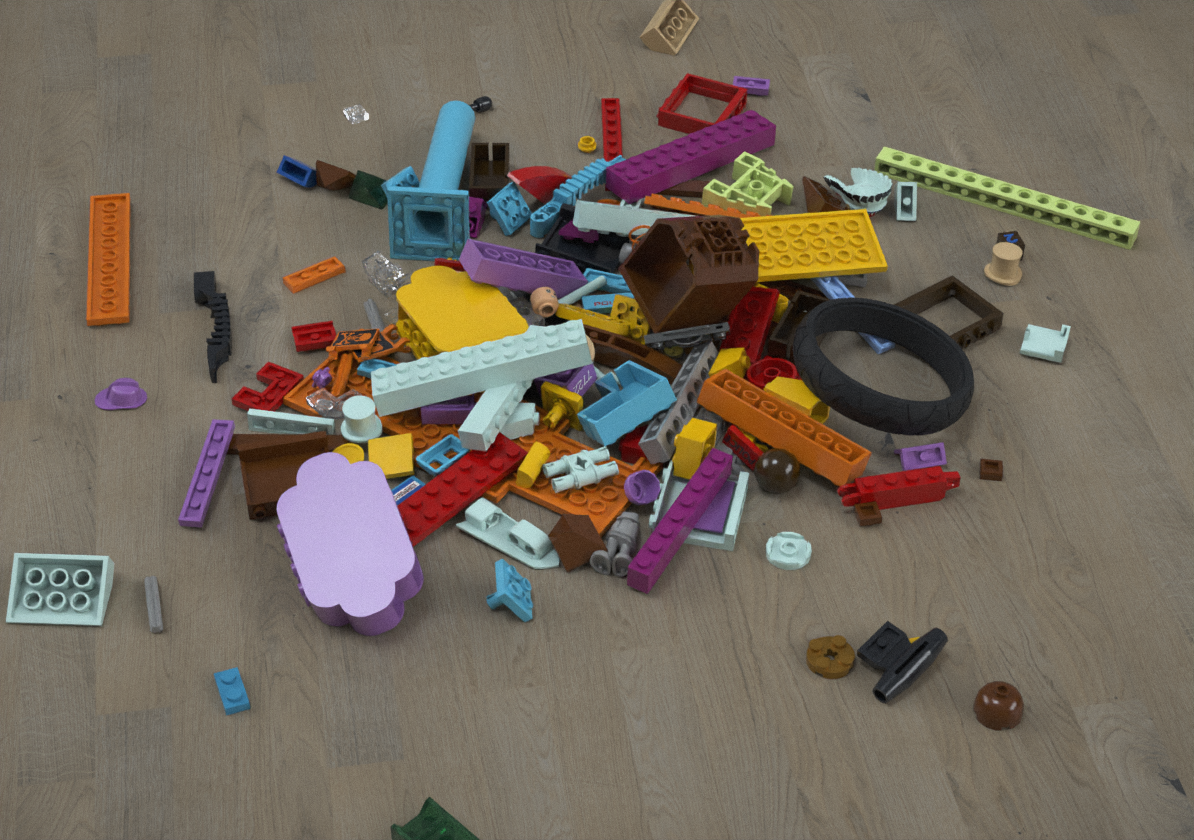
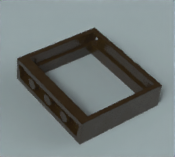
M953 275L894 304L914 314H919L953 296L982 318L950 335V338L961 349L967 348L969 345L1000 330L1004 314Z

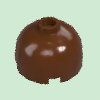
M993 681L987 683L978 691L973 711L977 715L976 719L986 728L995 731H1001L1002 728L1006 727L1013 729L1020 723L1023 716V697L1012 684L1004 681Z

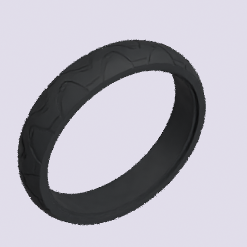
M837 298L823 302L805 315L796 329L793 341V356L796 369L803 382L823 403L859 424L898 435H928L940 432L954 424L962 417L971 403L974 392V375L968 357L947 333L909 310L867 298ZM833 331H853L892 341L912 351L930 364L946 382L951 396L936 401H913L873 390L838 369L823 354L817 344L816 337Z

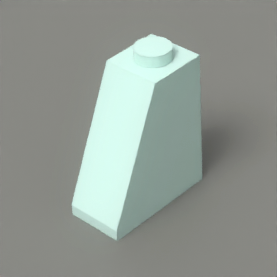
M518 403L513 414L509 416L504 427L499 432L510 440L520 436L532 435L535 425H539L540 419L539 412H536L535 403Z

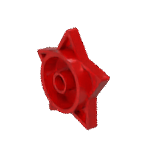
M768 355L762 360L753 363L743 377L744 380L764 390L767 383H771L777 376L802 380L793 363L785 359L772 358Z

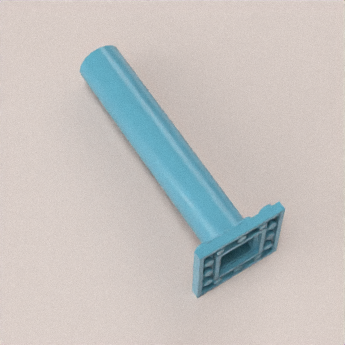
M450 101L440 109L419 188L388 186L390 258L435 261V258H452V260L459 261L467 239H470L469 191L458 190L475 123V113L464 102Z

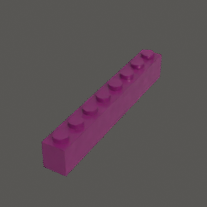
M712 448L628 566V586L646 594L649 593L731 475L732 455Z

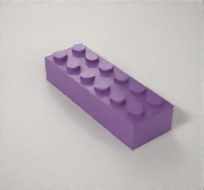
M467 239L459 258L464 270L473 282L482 284V282L488 283L497 288L500 286L507 287L512 291L522 290L532 294L537 288L549 287L555 291L557 298L561 299L588 283L573 261Z

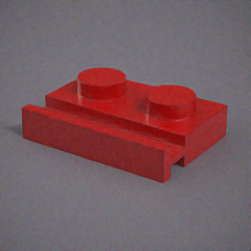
M333 320L291 327L296 352L326 348L331 346L336 338Z

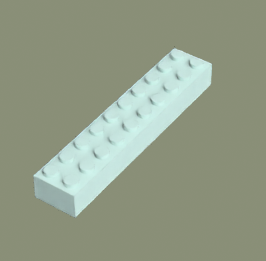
M582 319L570 320L563 324L550 325L543 329L527 331L515 336H506L500 340L486 341L480 345L463 347L460 350L443 352L428 358L422 357L416 361L403 362L396 366L379 368L376 371H372V396L379 417L482 392L494 387L592 364V359Z

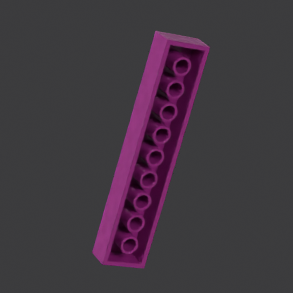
M753 110L746 111L606 167V188L628 204L634 203L642 198L644 199L645 196H651L734 162L744 151L753 154L775 145L776 125Z

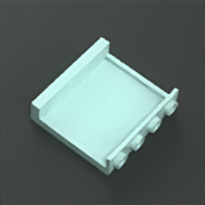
M672 460L669 462L668 469L664 468L662 481L664 483H660L659 499L654 501L653 512H655V515H650L649 528H652V532L690 480L673 475ZM740 471L738 481L727 479V481L735 482L722 533L693 528L684 543L733 551L748 491V472Z

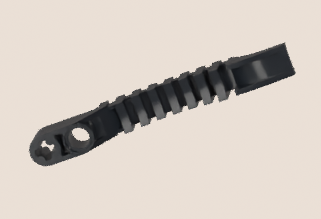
M215 271L194 272L195 303H200L211 309L210 318H215V332H211L212 338H207L206 342L208 344L207 359L211 382L217 383L219 367L229 361V356L232 355V330L228 299L226 298V293H216Z

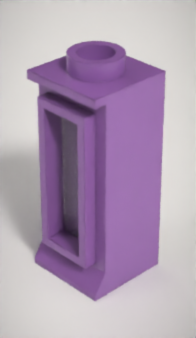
M474 394L422 406V424H463L477 404V402H474Z

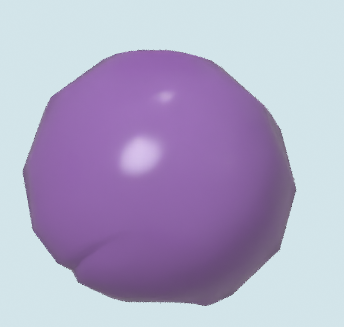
M649 470L632 473L624 483L625 495L631 503L646 505L658 498L660 482L656 475Z

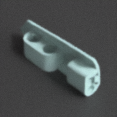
M485 498L477 500L465 511L466 521L456 524L457 528L533 569L559 567L560 558L556 551L552 549V543L547 534L526 520L515 521Z

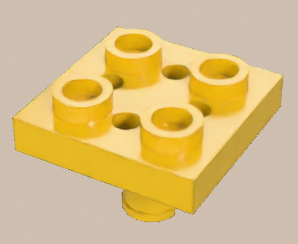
M615 294L610 317L619 319V314H622L620 315L621 320L630 323L629 334L621 336L646 345L644 335L650 334L651 327L635 298Z
M545 381L541 386L543 409L550 412L543 418V423L547 427L550 425V428H554L563 417L570 420L571 428L581 431L583 427L576 414L583 410L582 396L561 388L559 385Z

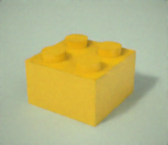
M692 418L687 425L683 426L680 434H676L674 439L676 453L672 458L674 476L686 479L692 478L712 448H715L717 424Z

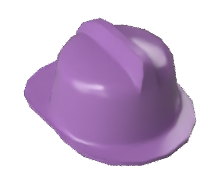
M119 378L111 383L108 388L96 395L95 405L103 410L137 408L146 402L147 394L139 387L137 381L131 378Z

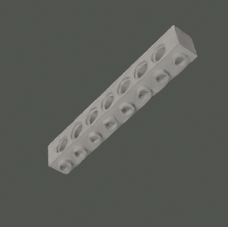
M712 340L693 347L671 385L677 400L668 409L659 411L654 415L638 443L651 464L665 463L671 459L676 448L674 447L676 434H680L683 426L688 424L699 408L697 399L704 380L710 378L708 373L719 354Z

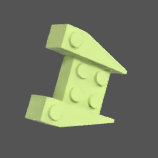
M744 151L734 160L732 179L736 180V182L728 186L713 179L703 188L701 204L704 207H708V204L720 206V208L726 211L727 208L738 209L742 214L751 211L758 213V215L766 216L771 215V205L776 200L787 205L791 204L794 186L786 179L781 180L776 176V171L764 166L765 162L760 158Z

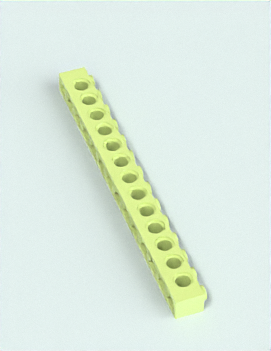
M885 146L876 157L874 171L882 173L883 176L887 175L889 178L901 182H917V187L1130 250L1138 235L1140 221Z

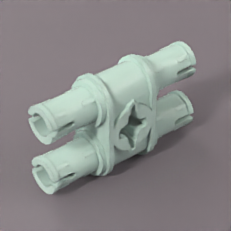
M606 446L591 451L583 449L579 453L569 456L563 455L560 460L543 464V472L546 478L562 473L567 474L566 476L551 480L555 493L571 488L578 490L582 486L592 483L598 484L601 479L618 475L619 469L615 461L599 466L594 465L610 459Z

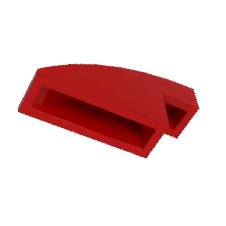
M549 166L525 167L509 172L507 175L545 205L552 200L555 189H560L562 183L566 184L567 179H572V176L565 171Z

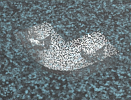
M321 388L307 396L306 402L325 418L343 419L345 418L342 410L344 402L351 397L360 396L361 394L352 389L336 398L326 389Z

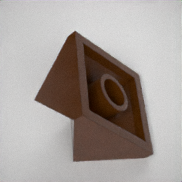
M319 160L316 161L317 186L337 191L365 183L364 179L348 170Z
M563 514L548 535L567 573L589 562L591 555L595 551L603 550L608 552L589 515Z

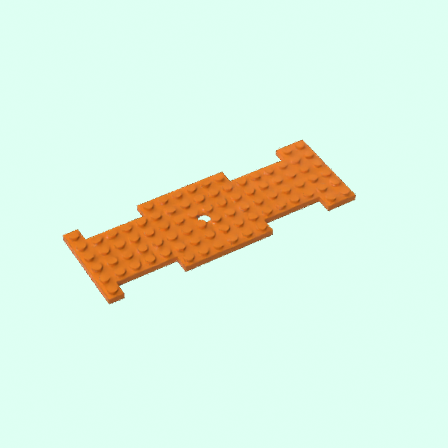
M348 350L339 351L337 360L328 361L327 358L283 398V403L307 416L322 417L331 408L343 413L342 406L351 397L362 395L374 401L371 378L357 375V368L362 362L358 363L353 357L354 361L343 398L339 402L332 401L330 394L341 357L345 353L350 354ZM389 354L375 358L394 364L400 363L387 357ZM326 367H329L330 371L328 373L332 376L331 382L323 389H320L318 386L313 388L314 380L312 377L314 373L319 369L324 370ZM474 393V402H478L483 393ZM521 400L519 403H529V402H527V401H525V400ZM375 405V415H377V416L379 417V414H378V411H377V408H376V405ZM536 405V412H539L540 419L539 425H535L534 433L511 439V441L527 452L530 451L534 442L545 445L550 451V456L545 464L560 460L563 455L569 456L579 453L583 449L587 451L595 450L563 435L570 428V420L562 417L554 428H550V425L547 427L543 423V418L550 411ZM421 407L379 417L382 423V432L390 436L412 434L414 466L419 468L421 467L416 461L417 456L450 434L460 439L458 430L462 424H422ZM452 450L444 454L449 459L457 455ZM610 456L609 460L598 462L594 465L599 466L615 461L619 469L618 475L601 479L598 484L592 483L582 486L578 490L571 488L558 493L554 492L551 480L566 476L567 474L562 473L546 478L542 468L530 488H523L516 485L518 467L482 494L481 497L497 504L511 491L561 515H589L600 537H602L615 523L617 517L621 516L632 504L624 491V483L627 477L641 470H649L657 475L663 469V463L651 464L648 458L645 461V458L641 457L631 466ZM433 462L430 464V466L434 469H437L440 466H442L438 462Z

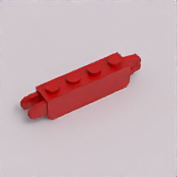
M941 466L855 478L854 483L839 486L837 493L843 497L841 502L846 507L876 501L879 510L941 501L945 497L947 490L960 486L961 477L958 471L943 472Z

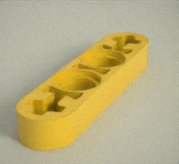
M560 303L555 313L556 316L568 320L582 319L583 324L620 335L629 334V322L573 305Z

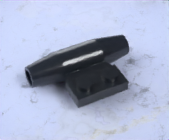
M887 621L857 650V656L875 669L885 670L872 690L875 698L881 703L886 704L907 690L934 663L948 642L947 635L941 629L933 628L910 643L905 632Z

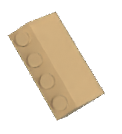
M665 0L640 38L651 51L676 55L699 18L684 0Z

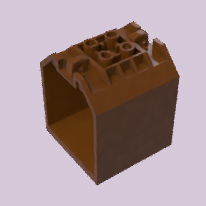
M724 215L657 218L618 268L654 334L704 325L721 324L758 281L759 249L755 242L749 246L747 245L746 241L750 235L746 229L742 230L745 225L740 218ZM688 259H690L692 264L694 265L693 274L690 271L688 265L686 264V261Z

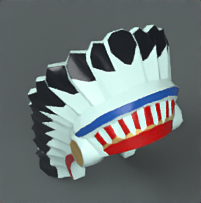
M851 168V176L854 185L845 186L844 183L831 175L823 177L828 186L844 201L845 207L847 206L851 210L866 209L869 217L876 215L886 206L887 198L891 193L893 185L892 180L888 179L889 176H883L882 173H877V171L870 169L867 171V169Z

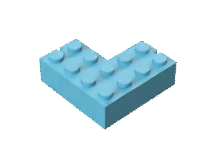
M628 360L614 369L622 387L621 391L611 372L595 381L594 383L602 398L576 414L586 435L604 446L611 445L623 434L632 432L637 425L651 420L653 415L659 411L668 409L677 399L667 378Z

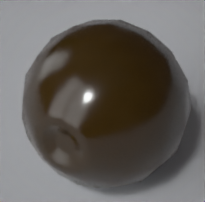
M774 448L765 451L759 456L755 463L754 475L762 489L769 493L781 494L788 492L796 486L800 478V465L793 453L786 449Z

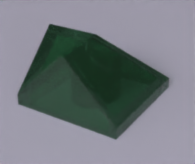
M358 170L349 193V199L382 210L388 204L381 185L387 180Z

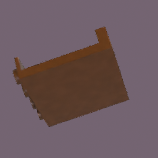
M326 431L237 445L249 520L278 515V500L285 491L297 485L296 477L302 464L310 458L329 452Z

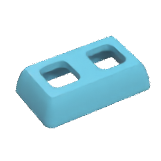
M450 434L417 456L416 461L422 469L437 477L469 453L470 449L462 448L460 439ZM451 450L457 453L452 459L444 456V454ZM433 462H438L442 466H440L437 469H434L430 466V464Z

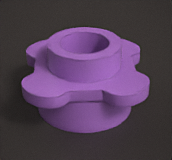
M326 367L324 370L319 369L314 373L312 377L314 380L313 388L318 386L320 389H323L331 382L332 376L328 373L330 371L329 367Z

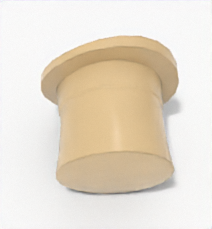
M1008 242L995 244L993 246L991 263L987 264L984 269L986 277L1002 285L1013 286L1018 284L1022 278V271L1019 267L1023 254L1021 248Z

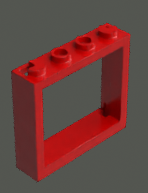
M687 73L679 81L678 86L672 90L671 95L665 99L662 107H659L658 114L656 115L658 126L690 134L730 119L733 116L739 115L746 106L748 89ZM689 92L729 103L715 123L675 113Z

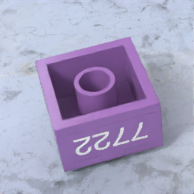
M593 364L535 378L534 383L540 398H542L541 386L545 381L583 396L597 380V375Z

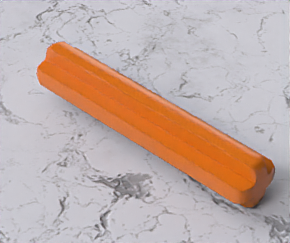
M345 353L341 357L330 394L332 401L339 402L343 398L354 361L352 354Z

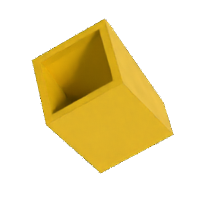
M777 376L771 383L766 384L765 392L821 424L829 418L830 406H827L816 397L803 380Z

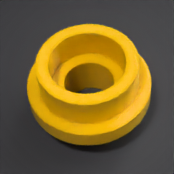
M584 136L578 142L579 150L585 153L594 151L597 146L595 139L590 136Z

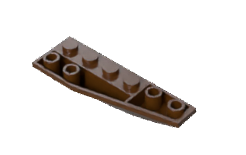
M583 324L585 334L594 344L595 362L617 368L630 360L667 378L671 385L682 368V365L646 345L619 334Z

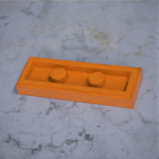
M334 256L283 277V284L294 294L346 272L345 266Z

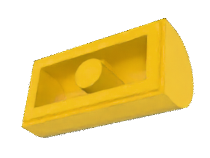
M534 442L518 469L517 486L530 488L543 468V464L546 463L550 456V451L545 445Z

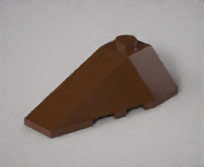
M803 176L802 181L808 213L851 210L847 206L843 208L841 205L842 201L832 196V193L821 183Z

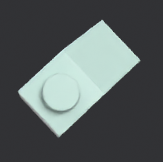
M897 182L895 184L894 206L896 221H916L917 182Z

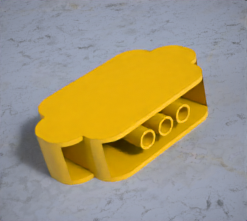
M445 266L422 268L411 275V284L402 286L396 293V300L398 302V321L396 322L398 329L396 332L400 338L407 337L410 340V343H406V345L411 347V352L417 360L422 357L436 356L443 352L460 350L463 347L480 345L486 341L500 340L506 336L523 334L529 328L526 319L517 312V309L511 305L507 297L497 287L482 282V284L473 282L466 271L457 273L455 270Z

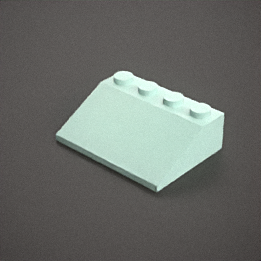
M14 553L6 623L102 626L112 589L115 563L109 556Z

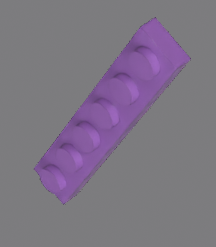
M212 420L178 519L180 526H203L235 429L234 421Z

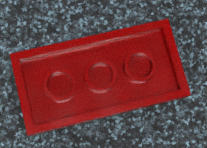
M752 287L731 311L728 321L730 335L726 336L727 339L722 340L719 352L721 349L745 348L746 355L750 358V366L760 360L780 295L778 289Z

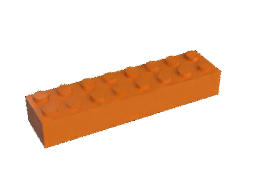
M727 369L704 380L697 403L702 405L705 410L714 412L721 416L724 421L735 424L743 432L757 437L760 442L767 443L774 448L786 449L793 453L799 464L809 467L815 474L826 477L836 486H841L853 482L855 478L860 477L864 473L872 453L869 450Z

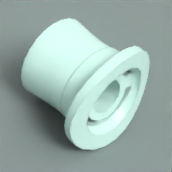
M360 395L351 397L344 402L342 410L345 420L341 425V433L346 440L355 443H366L368 439H375L381 435L382 423L379 417L375 415V403L371 398Z

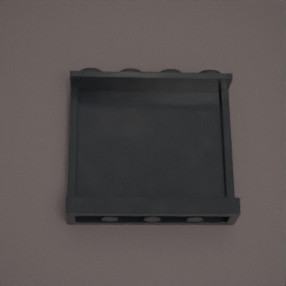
M563 203L560 207L559 218L542 244L536 243L535 253L573 261L582 274H584L586 268L615 274L620 266L619 254L624 243H629V234L628 237L616 235L617 232H609V234L600 233V238L598 241L594 240V243L584 242L583 238L576 237L575 240L564 239L563 235H558L559 230L574 218L575 206Z

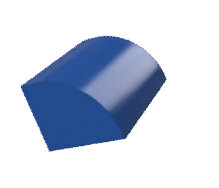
M283 156L277 170L278 174L307 188L317 185L315 168L297 159Z

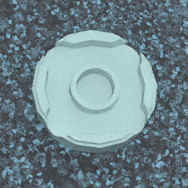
M794 532L777 533V536L769 538L765 550L769 562L775 567L784 570H796L804 567L809 563L812 553L809 541L807 543L802 535Z

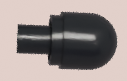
M488 96L479 97L469 106L473 111L484 112L492 107V100Z

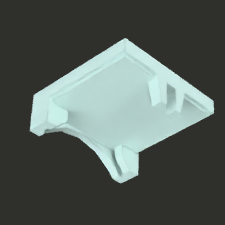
M1028 324L1020 354L1061 363L1071 326L1062 325L1061 331Z

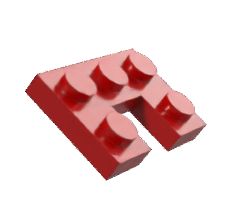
M268 361L256 373L258 381L269 386L262 393L243 386L232 398V405L249 411L250 408L275 412L283 404V398L304 380V375Z

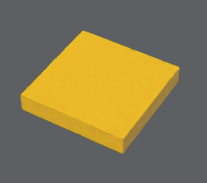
M411 433L368 439L369 461L377 464L383 470L386 479L414 475V450Z

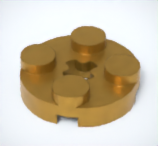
M841 635L834 637L825 636L812 639L809 642L806 663L813 673L817 671L823 674V678L839 679L846 676L849 670L853 668L855 653L851 645L846 642L845 637ZM828 655L834 656V660H830L829 657H825V656H828Z

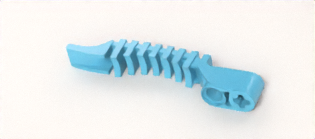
M622 155L609 162H606L603 158L601 160L597 159L595 163H590L589 167H584L583 171H578V175L574 174L572 179H567L566 184L562 183L560 189L553 191V198L549 203L531 214L530 234L536 238H542L545 234H548L559 218L560 207L563 203L575 206L576 198L578 200L581 199L582 192L586 194L588 188L591 190L593 186H599V183L601 185L606 184V167L626 159L622 158Z

